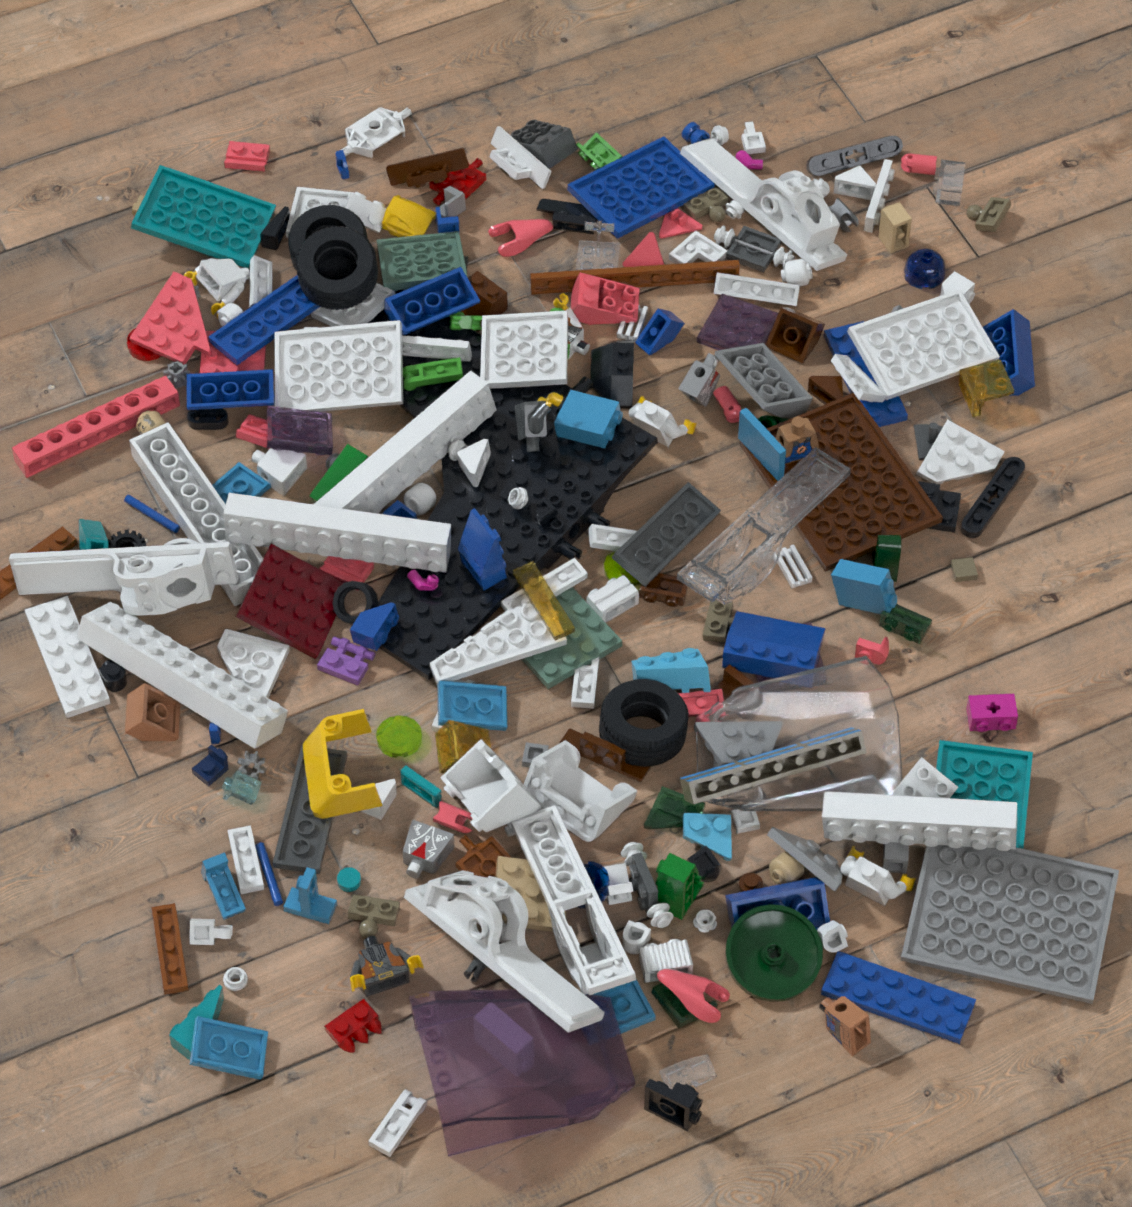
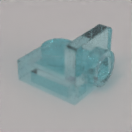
M236 771L231 778L227 777L222 786V790H224L222 799L227 801L230 796H233L252 805L256 801L262 782Z

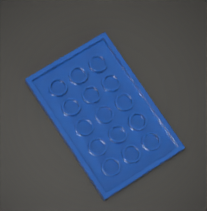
M663 136L569 183L567 190L618 239L683 206L689 200L714 188L715 183L683 157L680 151Z

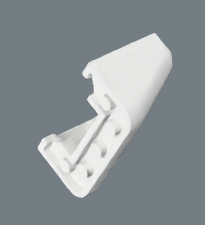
M482 739L440 777L446 784L443 787L444 790L452 798L456 795L470 811V816L473 818L470 823L479 832L482 830L489 832L533 814L541 807L510 767Z
M565 740L533 758L524 785L540 803L542 809L555 805L565 827L582 840L591 842L598 838L634 801L637 790L627 783L617 784L613 791L578 768L581 759L580 753L575 746Z

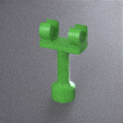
M461 311L449 316L450 329L482 330L480 326L482 316L464 315Z

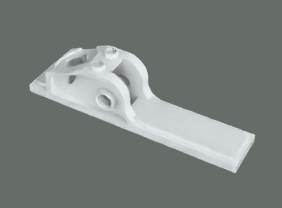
M712 138L682 147L680 154L733 200L737 201L748 213L807 263H810L811 267L816 271L845 261L847 254L838 245L833 243L840 223L834 213H831L819 187L802 172L793 170L782 174L779 179L768 178L761 180Z
M230 542L10 554L9 557L19 595L115 590L121 592L120 598L123 609L131 615L165 614L187 605L202 603L211 600L215 585L237 584L238 574Z
M556 806L536 811L533 814L511 822L514 833L547 903L553 933L560 954L569 974L575 980L584 995H592L635 981L636 975ZM585 904L588 923L595 943L580 948L572 927L566 921L564 911Z
M462 870L430 880L426 884L406 889L404 898L568 1033L603 1019L605 1012L529 950L525 941L528 909L522 896L506 881L492 876H488V878L476 876L473 872ZM502 913L507 917V924L502 920ZM477 923L481 926L482 932L478 931Z

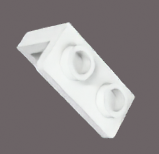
M358 192L349 194L344 208L358 215L365 228L380 233L386 211L385 205L378 201L371 202L366 200V196Z

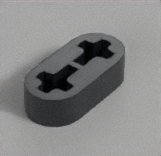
M223 408L190 410L187 414L188 425L195 430H220L226 428L229 423L228 413Z

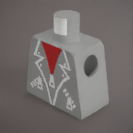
M708 353L704 363L697 360L694 361L678 389L688 399L706 407L720 378V374L715 370L719 359Z
M412 820L403 848V863L408 865L406 874L411 878L418 879L422 871L431 874L436 873L455 847L454 834Z

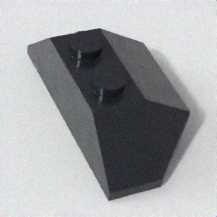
M612 340L591 350L590 380L593 382L592 388L600 397L618 401L620 409H631L633 404L634 340Z

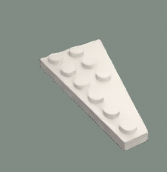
M544 587L538 589L537 593L529 599L525 598L522 600L521 604L513 610H507L482 627L481 631L473 637L471 635L467 637L464 643L457 648H451L430 662V669L436 683L438 684L439 681L452 682L567 645V639Z

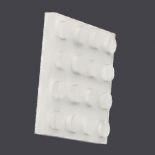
M567 310L482 316L480 378L488 383L490 389L567 384Z

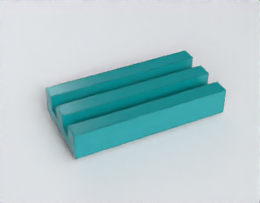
M405 765L400 770L401 784L437 808L440 801H442L441 789Z

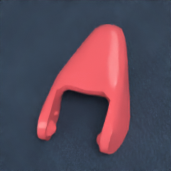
M546 219L510 220L492 226L488 233L491 237H496L513 229L516 238L498 248L501 256L509 257L523 252L536 240L549 233L553 229V224Z
M662 969L657 973L659 981L669 988L695 1017L708 1023H715L720 1020V1011L705 1001L704 992L716 1000L726 1002L730 998V993L727 989L705 977L677 970Z

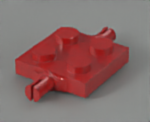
M476 158L468 168L449 172L448 177L443 182H429L430 189L439 193L433 199V202L439 206L445 200L444 189L448 186L463 192L466 200L487 180L486 173L477 170L483 165L482 160Z

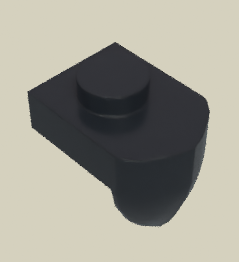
M704 846L686 860L696 865L702 882L715 881L721 872V864L707 846Z

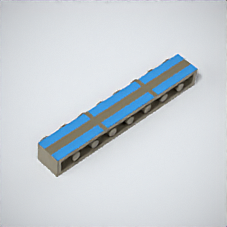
M851 727L681 777L680 782L685 801L697 804L867 752L862 730Z

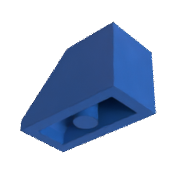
M658 308L635 343L648 355H652L672 342L685 323L673 312Z

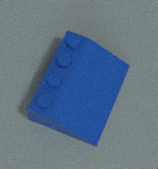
M737 611L723 650L722 668H726L730 664L740 672L812 685L826 628Z

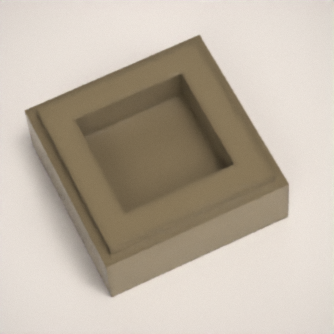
M973 557L951 560L950 565L955 582L977 580L978 573Z

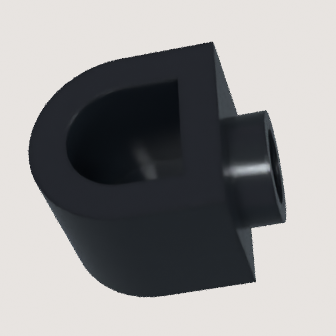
M107 660L99 668L101 679L107 690L118 692L126 687L127 678L124 667L112 660Z

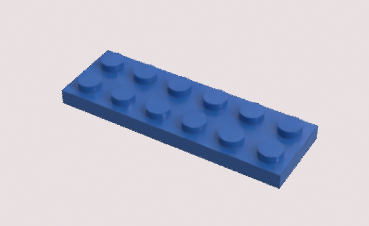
M296 275L208 336L209 342L233 363L238 365L275 339V332L287 331L321 306L316 305V303H313L305 296Z
M864 321L824 330L823 336L832 356L835 354L847 355L877 385L847 332L849 327ZM844 380V382H845V384H846V386H847V388H848V390H849V393H850V394L854 393V392L851 390V388L849 387V385L846 383V381ZM899 396L889 400L885 399L883 403L860 400L879 427L907 421L908 414Z
M837 951L821 990V995L834 1000L845 996L862 1010L958 1044L962 1040L976 1003L974 998Z

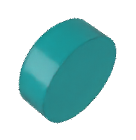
M352 867L342 869L337 875L339 888L345 892L357 890L361 885L359 871Z

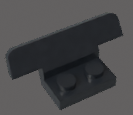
M541 199L536 208L537 211L554 213L552 219L553 229L594 235L598 219L582 204L551 199Z

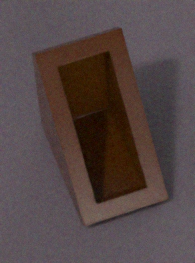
M811 376L808 382V392L824 405L843 397L842 376Z

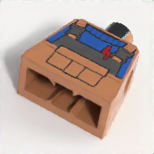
M841 996L836 1001L827 997L820 1003L819 1008L825 1013L828 1032L852 1057L871 1043L869 1015L845 996Z

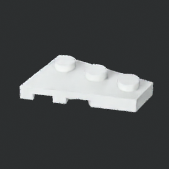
M835 354L831 362L835 369L841 374L859 400L883 403L886 395L847 355Z

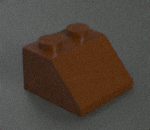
M479 271L468 277L469 282L480 299V303L462 310L461 312L464 315H501L508 309L507 292Z
M781 307L766 346L771 350L804 363L818 344L825 323L791 308Z

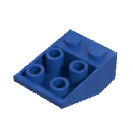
M474 508L469 514L458 551L461 562L484 591L507 578L505 572L507 565L502 558L504 551L499 544L501 541L500 535L495 529L491 530L485 515H480Z

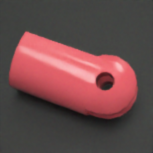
M908 153L901 158V168L908 173L935 175L937 156Z
M727 386L717 388L713 394L724 411L726 420L730 423L739 422V415L742 410L741 405Z
M440 801V809L438 814L433 817V822L465 834L473 831L463 826L466 819L473 820L470 812Z

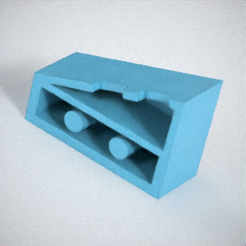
M687 648L682 652H665L660 654V656H643L638 658V660L631 661L633 680H655L666 684L672 689H682V693H689L691 688H703L704 692H711L709 669L699 649Z

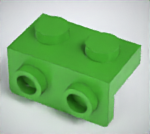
M597 132L583 146L579 142L576 144L580 150L578 154L585 161L589 159L592 162L590 165L594 170L622 157Z

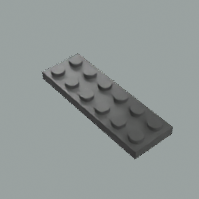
M688 482L614 553L612 559L646 587L719 515L721 510Z
M301 745L273 859V868L305 872L308 867L315 869L316 874H320L333 817L319 819L313 815L309 801L303 745ZM327 748L331 776L344 774L348 757L347 751Z

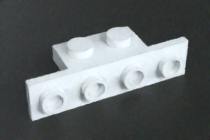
M498 126L490 143L496 150H492L489 157L498 167L506 171L512 179L530 178L539 187L544 189L552 171L503 128Z

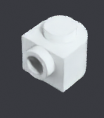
M228 303L218 310V319L221 326L223 327L242 314L243 310L233 303Z
M629 920L623 931V948L630 954H639V948L644 947L651 939V929L643 923H635Z
M832 920L818 928L817 932L822 942V948L828 952H837L848 947L846 937H848L847 931L842 924Z

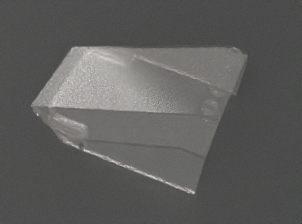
M867 656L738 687L731 692L733 695L722 703L718 701L710 710L696 717V722H701L702 719H707V722L782 721L783 725L773 750L852 727L862 730L867 752L703 802L740 811H823L824 791L891 795L903 780L899 714L889 683ZM699 732L696 733L697 773L719 767L713 753L704 745L705 740Z

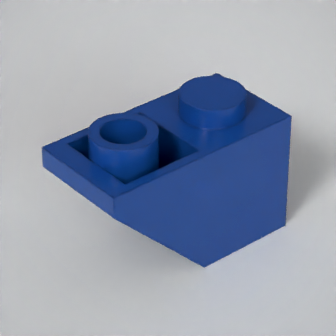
M391 602L361 612L350 628L353 643L377 651L381 644L386 642L389 631L392 627L396 626L399 620L395 603Z

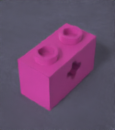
M1014 693L968 696L966 710L970 731L985 732L988 730L1008 731L1016 729L1018 713Z

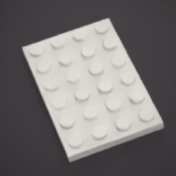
M960 289L851 326L847 331L878 387L886 395V400L997 362L1000 357Z
M400 320L275 332V413L277 415L403 404L402 323Z

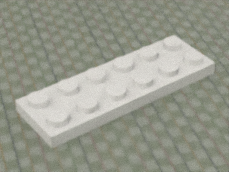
M68 596L25 609L26 617L66 718L111 704L88 645L77 639L80 625Z

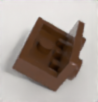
M659 573L646 587L640 586L639 596L649 603L658 601L670 607L684 606L689 578Z

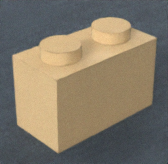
M900 202L881 209L878 237L890 254L909 247L912 218Z

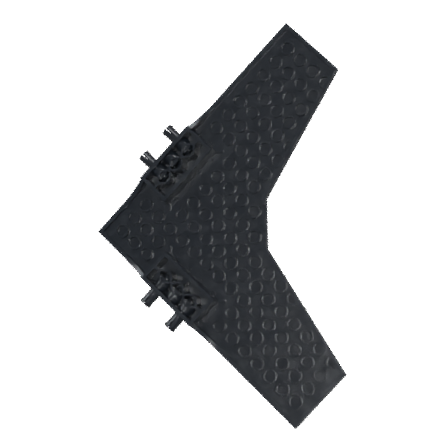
M398 290L395 292V294L400 293L404 290ZM383 309L368 323L387 322L390 320ZM449 316L403 335L469 341L472 357L471 361H461L463 377L470 371L480 377L482 335L471 329H450ZM402 355L403 368L410 365L447 360ZM586 376L582 377L573 388L566 384L490 389L496 411L490 418L481 423L475 431L462 440L467 446L483 439H488L491 454L478 487H473L459 466V461L451 460L449 453H446L441 459L444 494L427 521L451 524V553L446 573L433 572L403 566L398 568L378 601V607L391 602L395 603L399 620L396 626L392 627L389 631L386 642L381 644L379 648L427 680H430L433 677L430 662L451 648L455 649L464 643V640L470 635L472 636L501 606V601L512 595L528 578L544 568L549 569L562 555L570 560L575 557L580 559L582 550L574 547L572 544L591 524L610 526V521L600 516L604 512L605 505L622 480L658 443L657 437L623 417L621 423L617 424L614 429L613 439L608 441L605 448L556 436L554 421L570 390L586 393L593 387V382L589 378L587 379ZM459 380L418 386L411 391L404 389L403 384V404H400V406L407 413L409 412L414 419ZM552 392L563 396L561 404L558 407L551 405V410L546 415L547 436L539 439L540 451L527 452L526 440L518 439L515 405L523 402L537 401L540 397L547 399L548 395ZM522 487L527 490L528 502L518 510L509 504L508 497L512 489ZM544 496L557 509L558 514L540 526L535 512L538 501ZM474 508L480 515H485L491 530L495 529L500 535L501 541L499 544L504 551L502 558L507 565V568H505L507 578L484 591L461 562L458 551L469 514ZM412 570H416L422 578L426 579L429 575H436L439 578L438 587L433 591L418 590L408 579L407 575Z

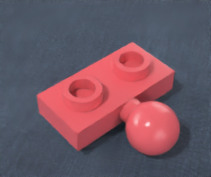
M722 689L711 690V692L678 693L687 705L689 717L698 716L695 722H712L707 715L725 713Z

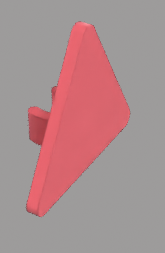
M677 208L665 214L659 238L694 232L695 230L699 231L702 230V224Z
M649 232L623 262L624 267L665 265L654 232Z

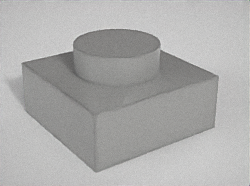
M526 742L522 767L530 768L533 758L549 750V745Z

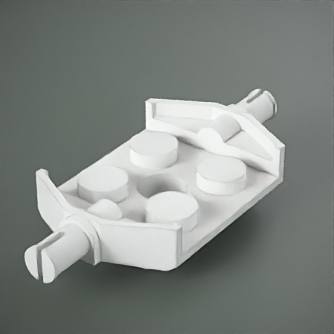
M380 107L346 128L347 146L341 149L344 151L345 157L350 153H355L372 158L374 150L402 133L403 137H405L403 119L412 115L411 110L407 107L398 113L397 111L394 112Z

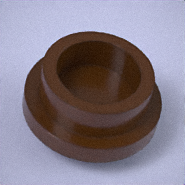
M746 873L739 880L740 890L744 892L763 888V880L755 873Z

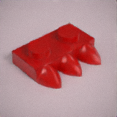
M362 999L324 1026L325 1031L342 1050L350 1053L355 1052V1044L352 1038L361 1043H368L369 1038L366 1029L376 1034L382 1033L379 1016L365 999Z

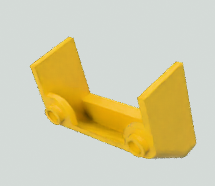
M364 709L324 718L303 743L310 807L313 815L319 819L383 806L375 783L352 787L348 776L344 774L331 776L326 742L372 732Z

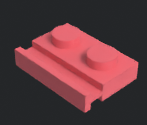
M229 141L226 160L224 161L225 168L265 172L270 145Z
M249 414L241 424L240 429H237L236 438L270 449L273 445H281L288 435L289 427Z
M328 556L324 561V565L319 569L344 583L350 581L364 583L374 569V562L369 563L361 560Z

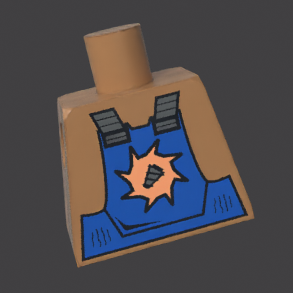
M797 416L792 419L791 423L778 428L775 439L786 449L785 465L820 453L817 434L808 418Z

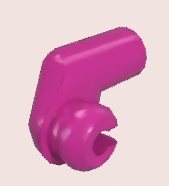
M743 150L736 153V159L746 168L763 170V160L752 159Z
M416 570L410 571L407 575L408 579L418 590L433 591L438 587L439 578L436 575H429L426 579L422 578Z

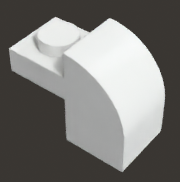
M626 863L600 867L608 904L613 905L633 901L631 894L633 887L632 882H629Z

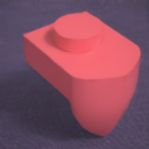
M885 637L881 644L862 638L858 639L855 658L877 665L886 661L889 654L888 637Z

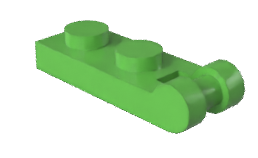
M461 358L405 366L403 368V378H405L403 381L404 389L411 391L418 386L460 380L463 378Z

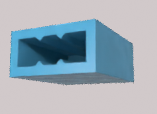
M570 390L554 421L556 436L605 448L608 441L613 439L614 429L617 424L621 423L623 417L619 402Z
M843 559L839 560L831 574L839 605L888 616L891 609L897 604V595L895 594L894 582L891 579L889 569Z

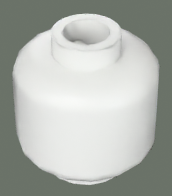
M804 259L787 261L784 269L781 270L782 281L800 286L808 285L810 279L813 278L810 263H806Z
M417 483L405 493L404 503L405 506L417 515H423L435 505L436 494L428 484Z

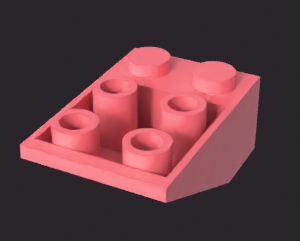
M580 272L572 287L571 309L579 322L588 325L621 323V321L636 323L638 320L640 288Z

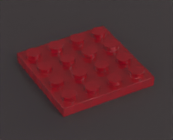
M271 543L235 617L316 659L337 616L333 608L334 594L344 582Z

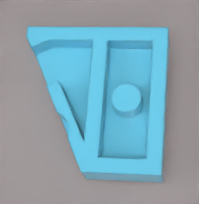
M684 813L683 839L693 844H699L701 848L707 846L710 851L723 856L724 860L731 861V815Z

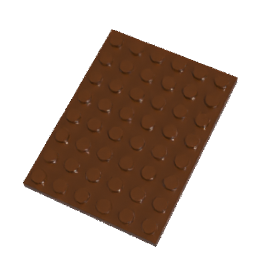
M854 393L798 415L799 417L809 419L817 434L820 453L786 464L784 478L779 481L773 477L740 441L741 448L825 572L834 569L840 559L852 561L876 551L878 535H901V539H904L942 522V515ZM793 418L769 427L767 430L776 438L778 428L791 423Z

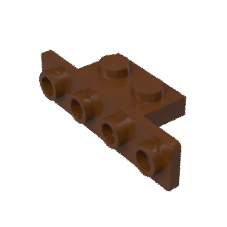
M462 147L388 165L386 171L391 186L407 183L408 187L414 186V188L425 186L427 182L440 183L445 181L449 172L468 168L469 162L465 148Z
M568 729L560 741L561 743L566 740L575 746L580 756L638 782H642L651 769V766L640 767L625 763L626 750L588 732L582 734L573 729Z

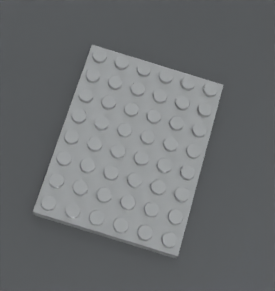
M947 845L926 846L901 961L1093 1004L1119 870L1017 847L1016 850L1000 851L996 848L978 850L973 847L964 846L960 848H951Z

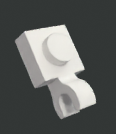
M753 121L745 122L746 129H744V134L741 137L744 151L748 154L764 153L766 145L762 132H755Z
M215 919L190 920V944L214 945L215 938L231 939L233 935L232 925L215 926Z

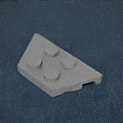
M695 722L694 730L696 733L699 732L705 740L704 745L713 753L718 765L722 766L772 751L783 722Z
M774 827L770 829L767 836L833 891L838 889L841 884L842 873L841 867L837 865L838 861L833 856L825 855L819 850L820 846L810 839L806 840Z

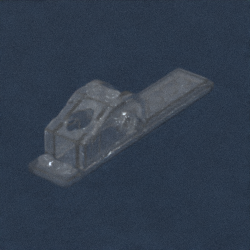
M815 447L677 573V580L709 601L717 600L723 605L732 602L733 599L741 595L744 596L752 592L774 569L780 556L782 543L790 530L850 476L851 469ZM756 528L766 534V540L757 548L752 549L741 561L740 559L747 552L752 542L754 529Z

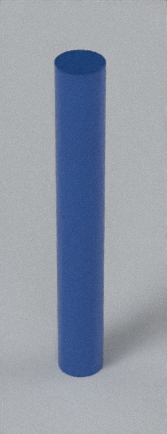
M128 494L125 497L124 502L170 531L177 533L180 530L178 524Z
M263 842L257 843L255 845L273 903L275 906H280L283 904V900Z

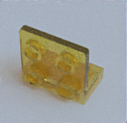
M1000 359L960 369L959 387L972 417L981 416V408L984 406V401L1014 394V388Z
M448 720L435 734L439 772L443 774L481 739L491 748L488 729Z

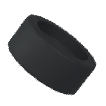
M350 581L338 587L333 597V608L339 619L345 623L354 624L358 617L351 616L345 610V597L351 590L357 589L365 594L367 604L364 611L378 607L377 594L368 584Z

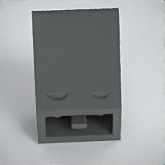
M534 119L528 121L521 129L511 133V136L548 169L578 150L571 128L561 125H554Z

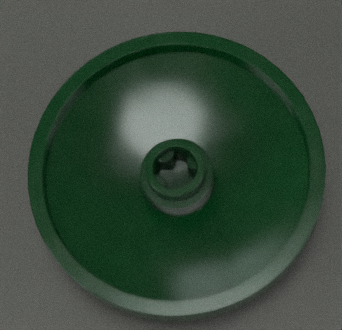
M764 905L746 912L733 925L726 942L725 959L730 975L742 990L757 999L779 1002L801 995L812 985L821 969L823 948L816 928L803 914L782 905Z

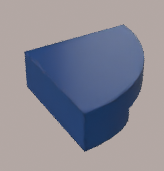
M336 151V166L341 178H350L344 151Z
M210 721L209 733L211 744H220L221 728Z

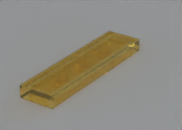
M532 561L514 569L513 575L553 639L556 641L574 633L575 627L535 563Z

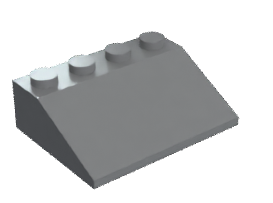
M764 343L715 351L714 355L764 411L785 419H791L806 413L813 399L812 396Z

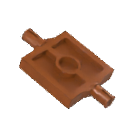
M465 835L459 842L467 849V853L456 862L455 867L459 871L473 872L476 876L488 878V876L496 877L498 856H511L493 836L475 845Z

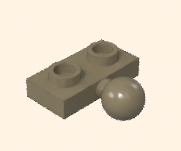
M714 187L684 203L683 210L694 220L709 213L712 221L721 222L726 216L722 206L728 203V197L717 187Z
M991 197L984 209L974 204L968 207L966 214L969 219L977 220L975 223L976 230L996 232L1011 207L1010 199Z
M710 600L703 631V641L726 643L728 629L734 617L731 618L734 607L733 601Z
M353 894L348 910V919L362 921L359 925V933L362 937L375 936L378 932L377 924L395 926L400 910V902Z

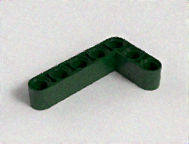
M878 535L876 551L872 552L873 566L889 569L893 582H897L901 555V535Z

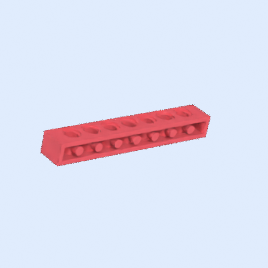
M167 376L155 379L151 383L136 388L121 397H117L89 412L78 415L74 419L12 447L14 460L25 477L28 478L136 427L138 417L145 411H157L162 415L179 407L178 391Z

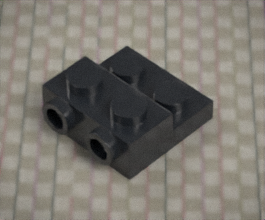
M918 481L943 517L941 523L927 529L955 533L961 493L940 490V484Z
M648 1080L645 1085L644 1110L686 1131H689L692 1124L696 1125L702 1115L700 1108L703 1100L699 1098V1093L692 1086L676 1082L673 1089H670L664 1082Z

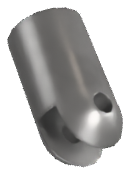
M839 198L836 199L833 205L828 206L831 213H834L840 223L839 227L843 231L851 232L848 226L852 223L858 227V218Z

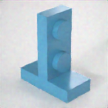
M225 852L202 861V877L204 881L208 882L223 920L245 912L246 908L229 870Z
M307 867L304 875L299 876L296 888H291L283 908L284 912L329 924L336 909L337 900L319 895L316 870Z

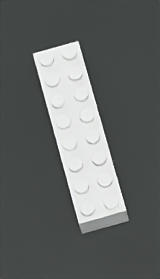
M824 791L822 812L824 838H829L832 841L846 839L859 843L876 841L880 844L897 842L903 845L924 844L929 847L947 845L951 848L964 846L973 847L978 850L985 848H996L1000 851L1016 850L1017 802Z

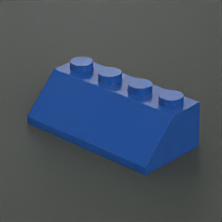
M459 267L385 298L384 311L390 321H401L402 334L406 335L480 303V299L462 267Z
M1012 309L983 326L984 331L1000 356L997 362L983 366L985 393L987 395L1019 396L1035 387L1030 321Z
M273 369L187 374V410L272 406L275 404Z
M818 877L725 895L731 927L746 912L764 905L790 907L803 914L814 925L816 930L830 922L825 883Z

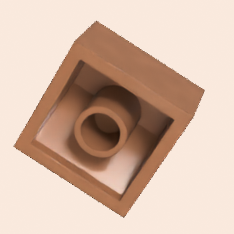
M144 683L127 694L125 733L141 741L178 740L181 703L164 692Z

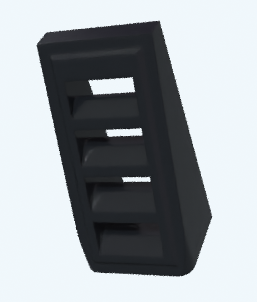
M284 206L261 232L260 238L263 248L276 251L279 248L286 233L290 217L289 207Z

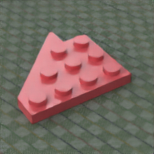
M177 272L172 273L130 336L132 343L174 362L178 361L183 365L187 363L195 349L209 356L212 355L192 279Z

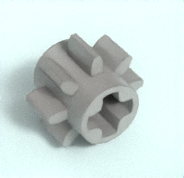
M178 361L167 364L168 370L163 371V375L167 376L175 388L186 386L187 374H190L187 364L183 365Z
M245 751V759L239 758L237 762L242 765L239 767L238 773L243 772L245 780L249 777H254V779L258 780L259 772L265 773L266 768L261 765L265 763L266 759L260 758L258 751L254 754H249L248 751ZM251 762L255 764L253 769L248 767Z

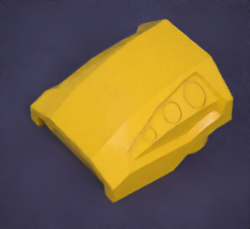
M396 195L392 198L385 211L382 229L397 237L425 235L432 220L436 219V213L413 201L402 198L400 195Z

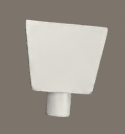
M273 445L267 453L256 450L252 455V462L257 464L258 475L269 482L271 488L283 496L307 469L306 454L279 445Z

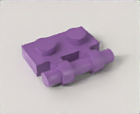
M334 636L331 645L338 647L337 650L327 648L317 664V669L358 686L368 670V663L363 661L365 658L372 661L375 657V652L368 650L367 647L350 643V640L346 638L340 639ZM348 651L356 655L352 658L345 655V653Z

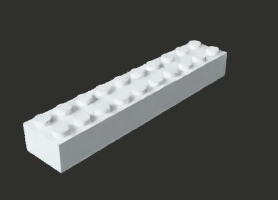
M472 371L468 372L313 505L378 514L382 508L394 500L404 489L411 486L418 477L427 472L439 459H442L448 453L449 447L453 442L458 439L463 440L467 435L475 431L481 423L493 415L496 411V406L488 383Z
M165 423L130 439L132 457L188 539L198 543L227 542L225 541L223 516L226 504L170 424ZM230 542L238 574L237 584H222L221 587L234 606L242 603L263 557L254 545Z
M235 493L228 494L223 513L225 541L235 544L241 543L256 547H269L272 543L283 550L297 551L299 553H312L321 556H333L369 563L375 562L390 566L396 565L411 569L417 568L445 573L451 553V524Z
M109 602L82 616L77 635L78 640L254 749L282 733L288 713L287 709L265 697L261 692L247 686L243 681L226 673L225 670L216 667L208 662L207 659L198 656L190 651L189 648L172 640L171 637L159 632L153 626L141 621L135 615L125 612L117 604Z

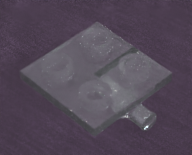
M598 221V223L585 222V231H597V241L579 240L576 270L618 268L620 243L601 242V232H614V223H602V221Z

